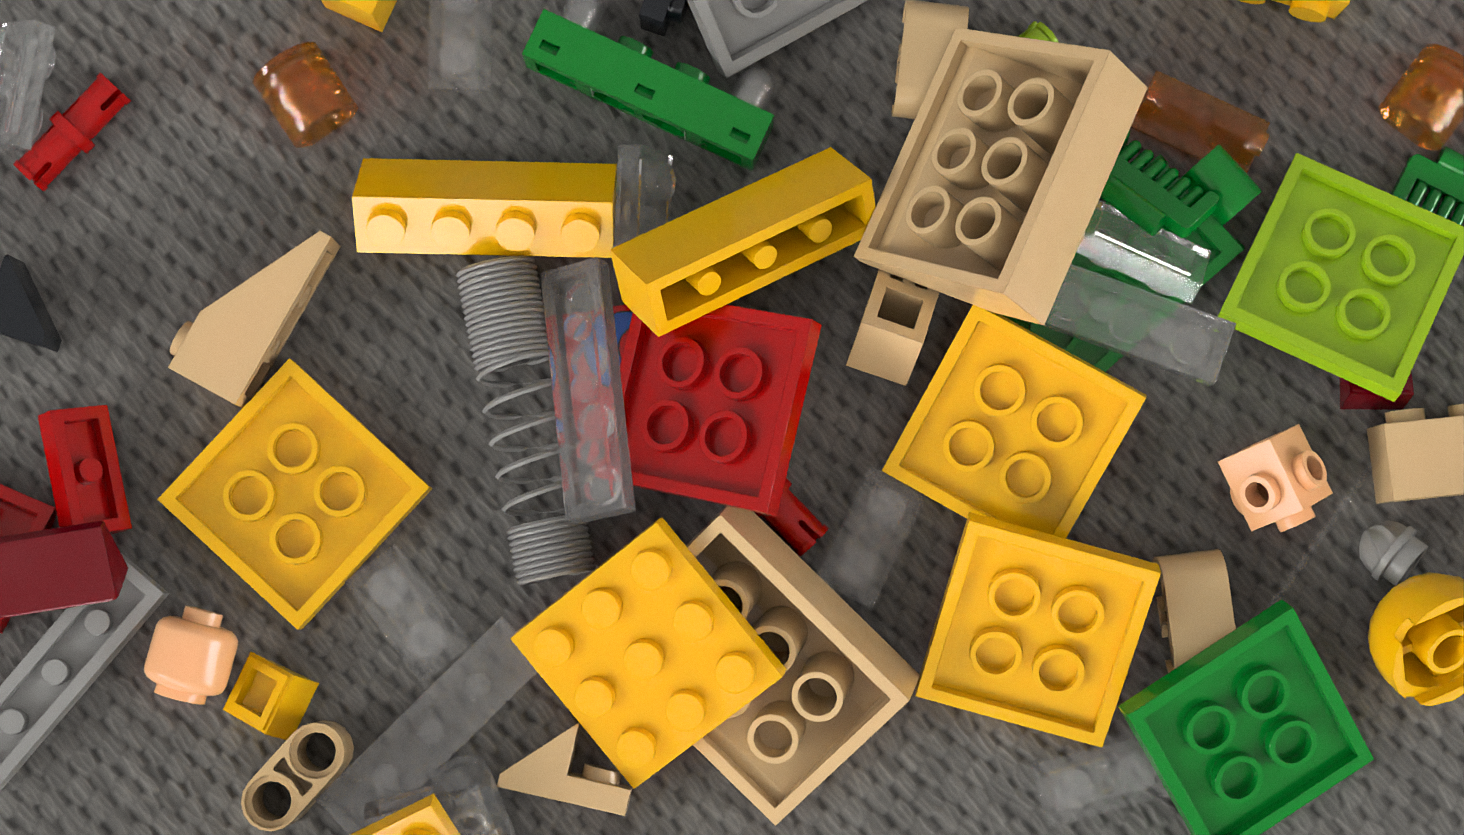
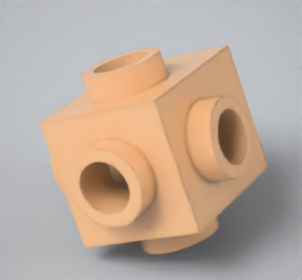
M1299 424L1245 447L1218 461L1230 486L1232 502L1236 509L1244 515L1251 532L1274 522L1280 532L1296 527L1316 517L1311 506L1333 494L1327 482L1325 465L1319 455L1312 451Z

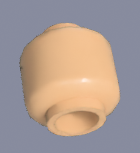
M185 605L182 617L167 616L158 621L144 665L146 677L156 683L154 693L183 702L205 705L207 696H216L225 690L238 648V638L232 631L220 627L223 619L222 614Z

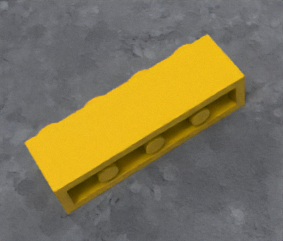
M829 147L610 249L622 302L660 337L848 247L862 239L875 210L872 179L832 147Z
M363 158L352 194L357 252L612 258L610 249L615 247L617 227V164Z

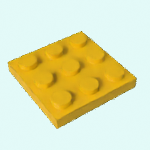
M972 305L882 471L966 519L969 512L1067 538L1147 395L1008 318Z
M289 358L157 500L297 630H302L433 488L303 368Z
M969 512L922 664L920 677L916 684L915 696L1102 748L1161 575L1159 564Z
M660 517L510 638L633 789L781 679L787 670L663 517Z

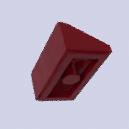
M104 520L0 537V618L97 604L117 599L122 589L128 566Z

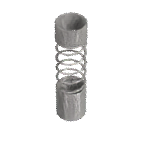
M508 256L481 261L461 268L455 275L458 278L456 282L460 284L458 289L461 290L459 293L462 296L460 301L463 302L461 307L465 309L462 313L466 315L464 320L467 321L465 324L468 327L466 332L469 333L467 338L471 340L469 345L472 346L470 349L473 352L471 357L474 358L472 363L476 365L474 370L479 372L476 380L481 385L497 388H508L516 385L511 382L487 381L482 379V377L488 373L505 371L512 367L507 364L525 358L530 360L518 365L539 364L550 360L555 355L552 352L554 347L550 345L552 340L549 339L551 334L548 333L550 330L547 327L549 322L546 321L548 316L544 314L546 312V309L543 308L545 304L542 302L544 298L541 296L542 291L539 289L541 285L538 283L540 281L537 277L539 273L536 271L538 267L535 265L536 260L531 256ZM556 377L520 383L531 385L495 398L486 404L482 412L487 417L494 419L515 420L522 417L521 415L493 413L488 410L508 399L558 384L560 379ZM564 410L540 412L535 415H526L538 416L539 418L515 425L493 436L488 445L494 450L524 451L528 448L498 445L495 442L520 430L561 418L567 412ZM563 442L533 447L547 450L506 465L498 471L495 478L500 482L508 484H528L535 480L529 478H508L501 475L527 463L567 451L572 448L573 444ZM560 475L549 479H540L550 480L555 483L517 496L506 502L501 510L504 513L512 516H535L540 513L566 514L516 525L507 529L506 533L509 534L507 539L510 540L508 545L512 547L510 552L513 553L510 558L514 560L512 563L515 566L513 571L516 572L514 577L518 579L516 584L528 585L545 582L553 577L562 575H579L594 571L598 567L594 564L596 562V559L593 558L595 553L592 552L594 547L590 545L592 540L589 539L591 536L588 533L590 528L587 527L589 522L585 520L587 515L584 514L586 509L583 507L560 508L556 511L548 512L508 509L534 496L573 484L578 481L579 476Z

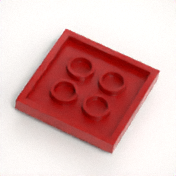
M724 305L658 337L642 320L632 313L593 476L610 482L777 517L822 325L809 318Z

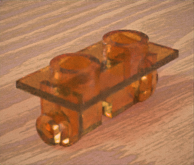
M1157 70L1151 79L1130 127L1200 160L1220 144L1246 173H1248L1255 156L1259 157L1270 135L1266 132L1270 122Z

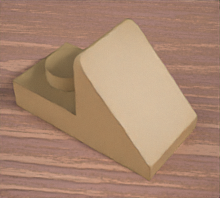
M579 722L500 773L497 787L625 816L627 813L633 788L631 785L620 783L622 774L616 769L584 763L582 774L571 772L581 729Z

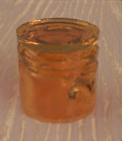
M304 42L281 52L261 67L252 82L256 89L262 92V98L267 105H270L273 115L296 148H304L315 144L349 122L359 108L333 68H329L330 63L324 55H321L322 51L316 42Z
M1426 44L1418 54L1419 56L1413 60L1409 68L1402 74L1378 105V109L1384 121L1414 144L1428 150L1438 151L1464 120V56L1446 46Z

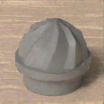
M1387 520L1373 525L1363 532L1359 545V554L1365 567L1372 573V578L1378 582L1385 578L1394 586L1407 578L1428 548L1425 543L1415 537L1417 533L1415 528Z

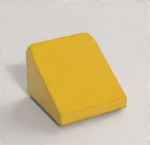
M250 652L223 710L266 735L287 740L297 730L319 683L254 652Z

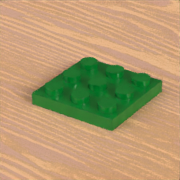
M1282 599L1118 706L1191 835H1260L1374 760L1294 608Z

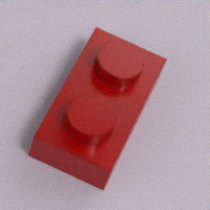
M97 405L49 410L38 415L59 527L104 520L110 534L132 529L108 406Z

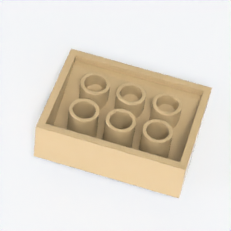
M955 28L854 254V258L864 264L993 313L1045 325L1148 87L1110 50Z
M725 506L686 547L787 670L781 679L710 731L693 746L776 826L910 701L920 674L754 512Z

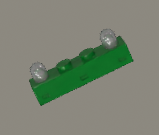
M568 0L560 16L543 9L522 52L527 68L753 171L774 126L775 115L765 111L775 90L774 79L767 70L760 67H752L745 70L740 75L732 94H728L709 85L711 78L703 71L689 64L677 62L675 67L672 68L652 59L654 52L635 39L620 36L618 41L615 42L596 33L595 30L604 13L603 0Z

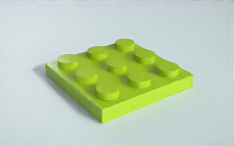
M1296 152L1216 321L1395 402L1402 393L1464 255V226Z

